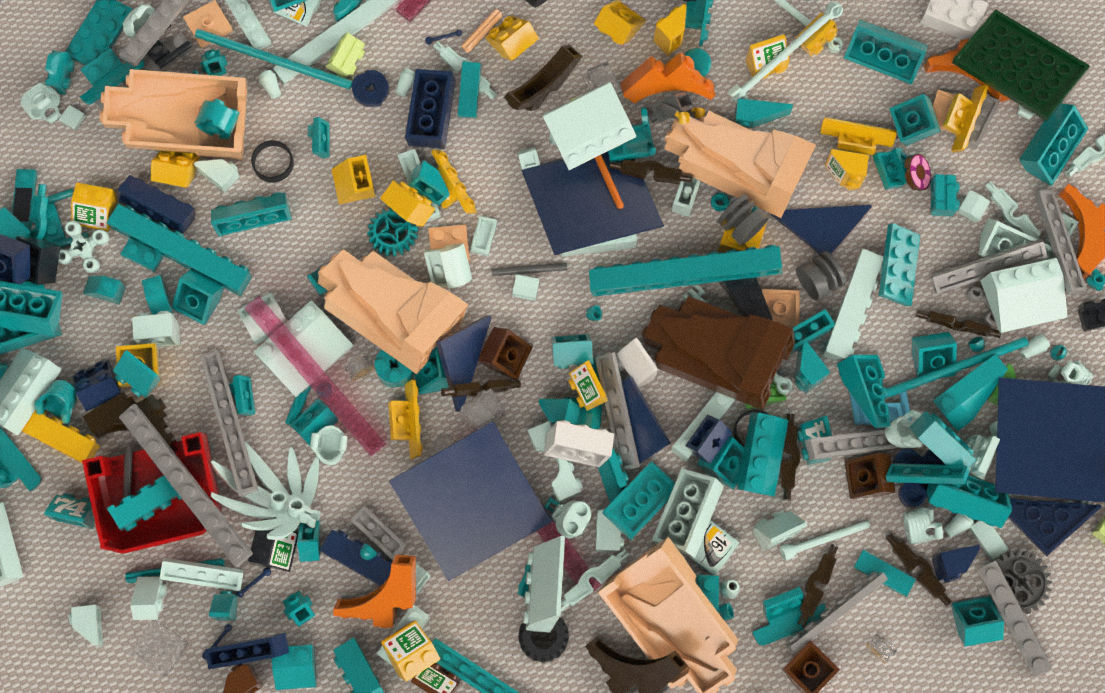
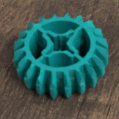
M390 207L388 212L382 209L381 215L376 212V218L370 219L372 224H368L370 231L367 232L368 237H370L369 243L373 244V249H378L379 254L385 251L387 257L390 253H393V257H396V252H400V255L403 256L404 249L409 252V245L414 246L415 242L413 240L418 239V235L415 234L418 232V227H415L416 224L404 220ZM392 220L401 221V222H403V224H402V223H394V222H392ZM383 223H386L385 229L381 230V233H378L380 226ZM390 226H391L392 230L395 231V236H396V238L394 237L393 234H391V232H390ZM408 230L406 237L400 242L399 237L404 234V231ZM390 240L394 244H387L384 242Z

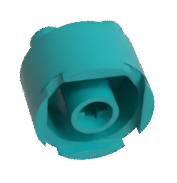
M214 99L213 102L205 100L194 123H197L196 127L210 136L218 134L220 135L219 139L226 140L230 138L239 112L224 106L225 103L219 99Z
M384 350L377 354L374 366L379 380L384 385L391 388L402 387L412 380L414 376L412 370ZM398 364V368L391 367L392 365Z

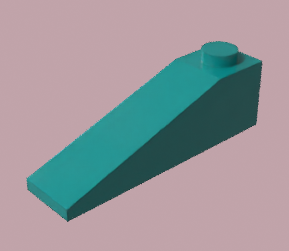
M437 346L432 350L427 364L417 374L415 373L416 386H418V394L420 395L439 392L442 388H449Z
M995 354L943 392L933 402L958 432L974 420L997 386L999 377L1002 378L1008 368Z
M851 355L838 363L837 367L842 382L874 428H888L890 426L889 410L884 400V395L887 392L882 382L885 374L879 356Z

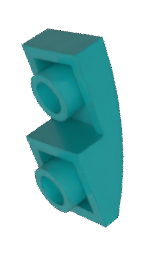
M340 0L339 3L337 2L333 8L335 21L339 22L353 12L362 0Z

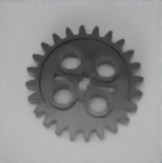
M1015 550V554L1012 551H1007V556L1000 554L1001 560L994 559L998 563L1004 577L1008 579L1015 598L1018 591L1022 592L1023 599L1021 602L1018 600L1017 602L1023 613L1025 611L1026 614H1030L1031 608L1037 611V604L1040 606L1045 605L1042 599H1049L1045 593L1052 591V589L1047 587V584H1051L1052 581L1047 580L1051 573H1045L1044 571L1048 566L1040 565L1042 559L1035 560L1036 554H1031L1028 557V551H1023L1021 555L1020 550ZM1017 563L1022 566L1020 573H1017L1015 570ZM1031 577L1036 579V586L1034 588L1030 585ZM1017 579H1021L1020 584H1021L1022 586H1017V584H1018V580H1017Z

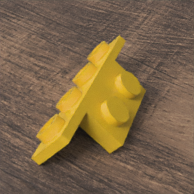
M986 84L974 88L970 100L960 93L954 95L943 127L956 135L951 148L953 153L965 150L969 144L968 140L975 128V122L981 112L982 103L987 96L989 86Z
M824 117L820 129L821 134L838 137V149L874 155L876 145L893 147L897 135L895 130Z
M432 150L431 153L439 166L437 170H439L450 193V196L441 203L442 207L447 209L459 200L466 213L475 214L477 212L475 203L466 193V187L458 179L457 171L450 165L447 154L441 150Z
M410 380L405 384L406 401L388 402L391 440L409 441L410 459H416L421 456L423 445L420 442L421 424L418 417L420 407L417 403L418 386H416V380Z

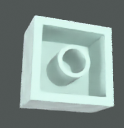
M160 311L155 315L141 313L136 317H132L133 340L137 344L156 343L157 347L180 345L179 322L172 313Z

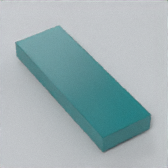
M462 62L458 106L459 118L477 119L481 63Z
M862 550L853 567L867 576L872 572H883L888 578L883 585L904 597L908 596L916 581L915 578L865 550Z

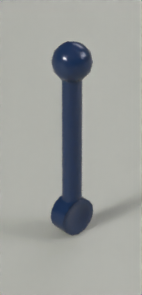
M458 29L456 32L442 36L426 37L425 42L427 45H430L433 41L453 36L460 37L462 31Z
M264 568L260 576L242 590L237 591V597H243L244 593L263 577L270 576V568Z
M230 624L225 625V630L210 648L217 646L227 632L232 630ZM203 652L202 658L207 660L206 654Z

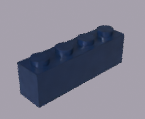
M129 175L117 189L118 202L129 205L139 213H144L153 220L161 222L182 234L195 220V208L190 204L160 191L155 186L144 183L140 178Z
M339 529L337 532L331 530L320 551L381 586L390 575L393 560H384L381 558L382 554L376 551L378 554L373 559L365 560L360 555V550L364 543L357 539L354 542L347 538L349 535Z
M285 633L205 649L209 670L275 658L289 653Z

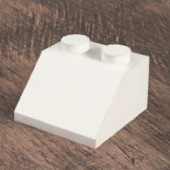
M637 338L633 339L616 354L619 371L623 370L627 376L625 380L632 377L638 388L643 387L656 378L658 369Z

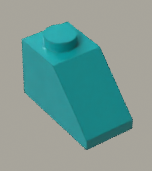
M424 160L413 169L408 184L410 187H413L437 205L450 196L439 170Z
M159 275L141 280L151 314L155 315L160 311H168L173 314L166 284L162 277Z
M89 276L83 294L119 305L126 287L120 280L106 276Z
M539 399L538 403L550 422L555 424L557 421L566 420L570 424L576 425L581 407L571 399Z
M320 519L316 520L314 528L309 527L306 523L299 524L297 546L300 562L320 561Z
M220 591V594H214L209 617L220 621H236L237 596L232 594V591Z

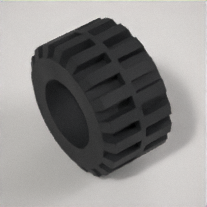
M559 617L552 628L556 637L554 643L548 648L537 647L532 641L533 631L526 630L525 623L520 625L518 633L519 644L528 658L536 662L545 663L554 661V659L561 656L567 647L569 639L568 627L562 618Z

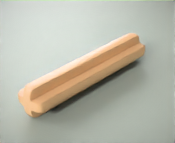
M495 9L461 45L462 49L469 53L502 18V13Z

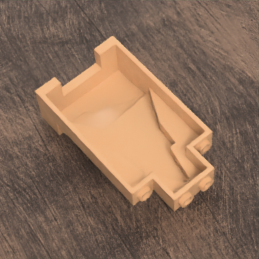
M130 69V74L126 75V86L129 88L105 86V92L101 93V103H104L103 111L100 110V122H103L102 124L105 128L126 129V131H122V142H125L126 148L190 152L203 157L243 160L247 101L246 78ZM214 99H219L225 103L224 106L239 112L238 120L229 139H219L220 135L218 134L210 136L196 127L197 123L194 122L205 100L213 102Z
M708 111L706 117L702 116L700 121L690 117V122L684 125L679 124L678 119H675L671 126L673 130H669L664 139L667 142L665 150L680 156L678 162L681 163L679 169L682 170V173L693 175V178L736 198L747 194L750 198L749 202L753 201L756 207L780 218L816 144L798 136L777 130L772 132L752 131L711 111Z
M343 249L339 254H334L330 263L327 266L323 265L318 272V284L329 291L324 298L326 300L324 308L416 374L427 364L432 350L437 346L436 341L456 332L461 326L468 304L432 282L426 284L415 281L374 251L368 256L365 255L359 261Z
M667 537L608 578L598 593L649 660L664 657L676 650L686 662L688 667L668 683L671 689L677 685L681 687L689 680L698 693H716L719 690L718 687L723 684L726 686L735 679L734 676L737 669L726 655L735 651L738 638L695 582L696 575L671 539Z

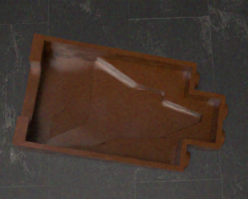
M689 296L685 302L681 303L679 312L659 304L657 309L653 310L649 325L645 326L642 332L644 343L659 349L654 358L657 369L761 410H764L771 395L770 385L783 359L788 360L795 345L792 327L752 314L749 317H742Z

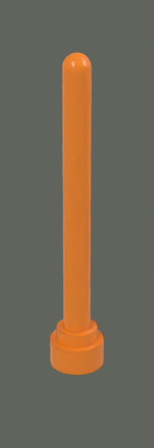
M599 155L595 157L596 163L616 207L622 209L624 204L602 156Z

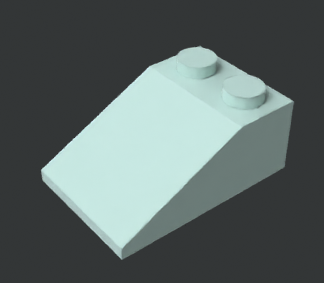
M781 510L773 515V519L767 521L765 518L757 522V527L753 529V532L762 550L765 551L798 535L807 527L806 522L792 511L784 512V510Z

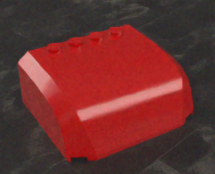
M199 432L182 436V441L174 443L178 449L174 453L222 513V504L211 497V492L220 495L215 470L211 466L213 459L207 434ZM145 450L133 452L131 495L134 496L141 488L149 484L153 485L155 480L164 476ZM125 454L111 458L98 456L82 460L101 549L126 554L200 536L207 532L184 500H179L178 497L171 501L172 505L164 510L159 508L154 511L155 515L146 521L141 519L136 522L138 526L128 532L126 530L121 531L107 508L111 505L115 507L120 505L119 502L123 499Z

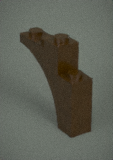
M570 44L561 46L551 60L536 75L520 87L507 92L504 99L508 101V105L516 110L526 109L533 111L539 109L550 92L560 89L583 56Z
M122 392L83 416L90 431L99 438L117 431H129L119 417L132 404H136L173 452L178 450L174 444L177 440L171 432L168 433L166 430L168 425L163 419L167 417L164 411L166 406L161 398L157 400L153 394L136 403L132 396L128 397L125 392Z
M599 636L585 646L590 656L596 659L601 665L602 670L610 676L606 684L612 693H626L634 685L638 688L639 693H658L688 667L676 650L661 658L643 660L616 652L605 644Z

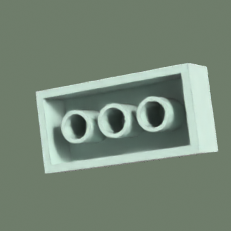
M681 468L652 541L658 544L669 537L682 555L695 558L724 486L714 477Z

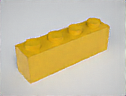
M36 409L22 429V432L80 463H82V460L94 458L100 448L96 443V438L88 434L85 437L80 435L79 429L71 425L68 428L63 426L62 420L54 416L50 419L45 416L46 412L38 415Z

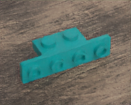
M713 0L690 1L686 5L685 28L701 30L699 46H703V41L708 39L709 30H706V24H710L711 13H708V9L712 8Z
M612 449L611 457L603 465L597 467L610 503L627 487L626 483L629 482L626 472H622L620 464H622L620 454L615 453L614 449Z

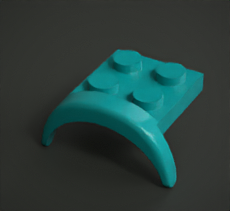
M646 107L641 108L642 124L632 125L636 137L609 150L610 162L655 156L656 148L652 140Z

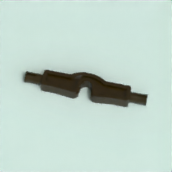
M624 159L622 163L614 161L610 163V169L620 170L623 175L639 179H645L649 171H654L653 178L656 182L680 184V181L688 183L693 181V175L682 174L681 169L664 167L656 161L636 162Z
M917 309L915 317L926 319L927 322L942 325L956 331L969 332L985 337L989 335L999 339L1002 334L999 330L992 329L989 325L971 320L959 322L956 321L955 316L934 311L926 312Z
M510 379L490 380L482 386L478 382L457 384L454 387L442 388L441 395L443 397L450 395L452 397L483 396L520 388L521 382L519 380L510 381Z
M786 414L789 421L783 453L790 454L792 459L781 461L780 487L784 488L783 500L791 501V489L795 488L796 468L800 463L801 455L797 446V426H794L795 414H791V421L790 414Z
M891 533L886 539L894 547L892 552L898 557L905 569L912 571L917 566L920 567L922 572L916 577V581L934 599L939 598L945 607L952 603L944 593L946 591L945 587L933 575L930 564L924 558L915 555L904 541L899 542Z
M834 544L830 545L828 553L822 556L817 570L810 575L806 582V595L799 609L801 616L797 622L802 627H805L808 617L814 615L817 605L824 595V592L815 586V582L827 585L830 581L837 561L834 557L839 548Z

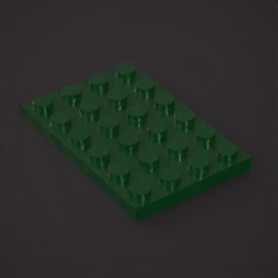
M996 9L952 61V64L1045 121L1051 117L1090 68L1089 64Z

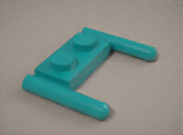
M68 189L48 196L46 210L47 229L44 237L45 240L61 246L60 248L71 245L73 238H66L54 202L73 196L74 189ZM87 232L81 233L84 238H89Z

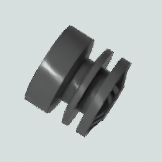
M747 194L742 195L729 204L717 221L721 226L725 225L724 229L726 231L735 227L731 236L739 245L748 242L769 220V217L760 208L751 212L755 203L753 201L749 202L750 198Z
M822 251L819 256H814L812 259L813 263L806 261L796 268L799 282L806 293L815 301L826 297L829 294V289L835 291L846 283V278L840 264L828 251Z

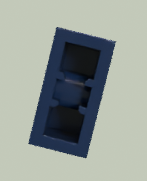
M707 414L685 446L697 458L710 464L732 431L721 420Z

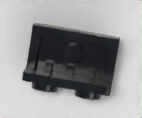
M1105 299L1098 303H1095V301L1085 302L1078 310L1084 332L1105 328Z

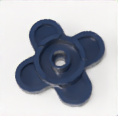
M903 449L897 452L893 458V464L934 465V463L946 465L930 449L922 457L912 449ZM903 483L898 490L899 500L904 506L909 508L921 505L927 498L929 483Z

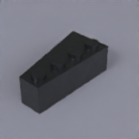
M756 277L719 282L743 317H749L752 314L773 320Z

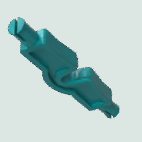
M38 184L37 196L34 195L29 217L31 222L36 223V228L29 230L31 233L28 238L42 240L47 229L46 210L48 197H45L47 185Z

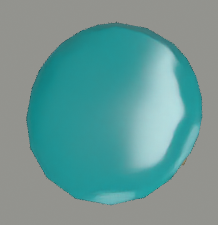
M692 48L686 51L684 55L691 57L694 61V70H697L705 78L711 69L709 54L700 48Z

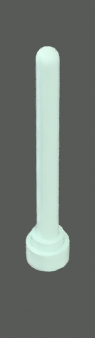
M864 521L794 546L788 543L781 545V555L785 561L793 559V556L798 552L868 529L870 523Z

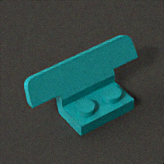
M108 48L80 69L93 86L80 96L81 100L87 105L93 104L101 98V93L105 92V86L116 87L126 80V75L130 74V69L140 70L144 67V60L142 59L136 67L128 62L123 64L112 49Z
M0 427V488H8L20 479L29 491H33L41 484V477Z
M800 587L763 601V612L769 625L752 632L758 645L765 646L805 630L801 624H797L801 616L799 609L803 602V592ZM825 603L817 606L814 615L808 617L806 624L811 621L815 622L820 618L819 615L826 610Z

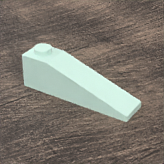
M988 218L980 235L979 255L987 257L1036 241L1037 239L999 221ZM1044 243L1047 259L1041 261L1054 259L1055 255L1052 246Z

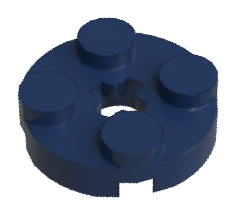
M367 70L361 75L358 74L352 82V92L356 102L366 107L381 106L389 94V85L384 75L375 70ZM370 85H373V88L375 90L372 92H368L366 87H370Z

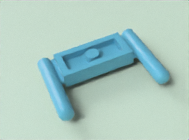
M907 391L899 394L901 404L886 403L888 405L890 423L910 412ZM850 393L854 425H872Z

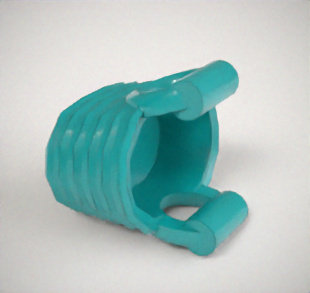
M64 380L54 381L48 391L35 401L36 413L42 415L47 409L53 415L61 417L63 423H69L72 408H74L75 402H77L74 387Z

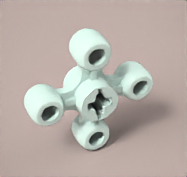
M75 221L68 222L65 225V232L73 238L71 248L60 250L58 262L67 265L72 262L74 257L80 256L84 261L83 267L85 271L96 273L100 269V262L92 256L96 245L108 243L109 234L99 229L94 231L90 238H84L81 234V225Z

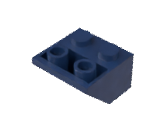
M109 359L97 362L93 367L79 370L73 375L75 393L85 411L102 405L122 393L118 380L114 378L116 375L113 372Z

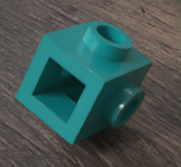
M211 49L201 55L202 62H200L203 73L207 72V75L222 76L227 73L225 66L228 63L225 55L220 54L219 49Z
M300 590L282 601L286 607L283 610L289 620L293 619L298 627L315 616L310 607L313 605L308 595L303 596Z

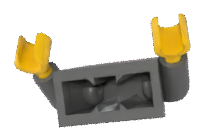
M687 91L674 94L652 106L653 111L648 113V118L652 123L657 120L661 123L678 117V123L684 125L690 122L689 113L692 111L695 112L694 118L705 117V109L694 107Z

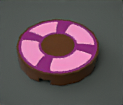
M921 154L910 155L904 165L905 168L907 167V172H905L906 181L914 191L926 190L931 183V170L928 161Z

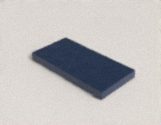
M630 377L622 382L638 460L639 464L669 446L671 442L635 381Z

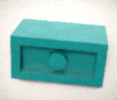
M316 399L290 426L310 446L311 434L318 433L325 426L334 425L338 418L321 400Z

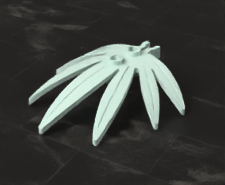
M245 443L253 471L270 492L258 486V492L242 496L257 506L223 497L211 492V497L236 512L252 517L271 519L241 522L242 527L252 530L274 529L267 534V539L285 538L292 534L300 523H306L309 527L314 528L316 520H319L321 515L320 511L310 509L318 484L319 458L315 457L309 469L302 493L297 458L293 448H289L287 462V478L291 495H289L267 464L248 443ZM211 461L212 468L220 478L238 493L232 471L215 461Z

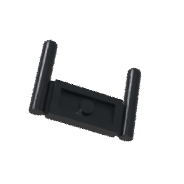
M157 40L146 56L162 69L190 49L192 43L186 41L170 52Z

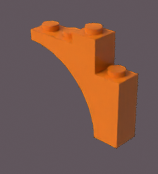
M970 39L960 41L955 50H950L944 55L929 57L924 65L926 73L937 71L954 72L971 78L981 86L985 85L982 81L952 64L954 57ZM989 86L987 92L991 97L1000 100V102L1010 100Z
M681 52L665 65L660 60H656L651 56L620 83L622 96L634 104L647 96L665 91L693 92L709 100L715 97L713 82L701 76L697 70H694L692 58L685 56Z
M1068 184L1060 192L1059 196L1066 202L1073 212L1075 219L1079 222V246L1076 258L1083 279H1085L1105 258V232L1103 231L1105 229V204L1102 203L1097 208L1092 200L1085 198L1076 187Z
M395 555L391 564L390 575L379 588L361 597L338 599L333 609V616L360 618L362 620L373 619V626L393 628L397 619V607L400 609H412L416 600V556Z

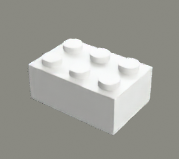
M929 0L920 24L961 40L971 39L979 29L988 3L982 0Z
M560 420L546 433L544 455L600 467L612 455L614 434L609 433L605 429L596 430L589 428L587 425H573L569 421Z

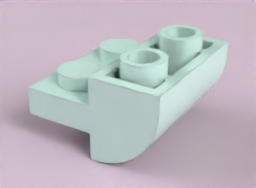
M464 243L447 245L444 248L426 250L424 252L432 283L440 287H448L449 289L464 285L472 280Z
M272 293L237 310L255 345L271 337L287 322Z
M975 435L967 439L966 443L974 451L972 455L976 459L969 467L968 475L984 480L996 453V448L1000 441L999 438L995 436L984 438L980 435Z

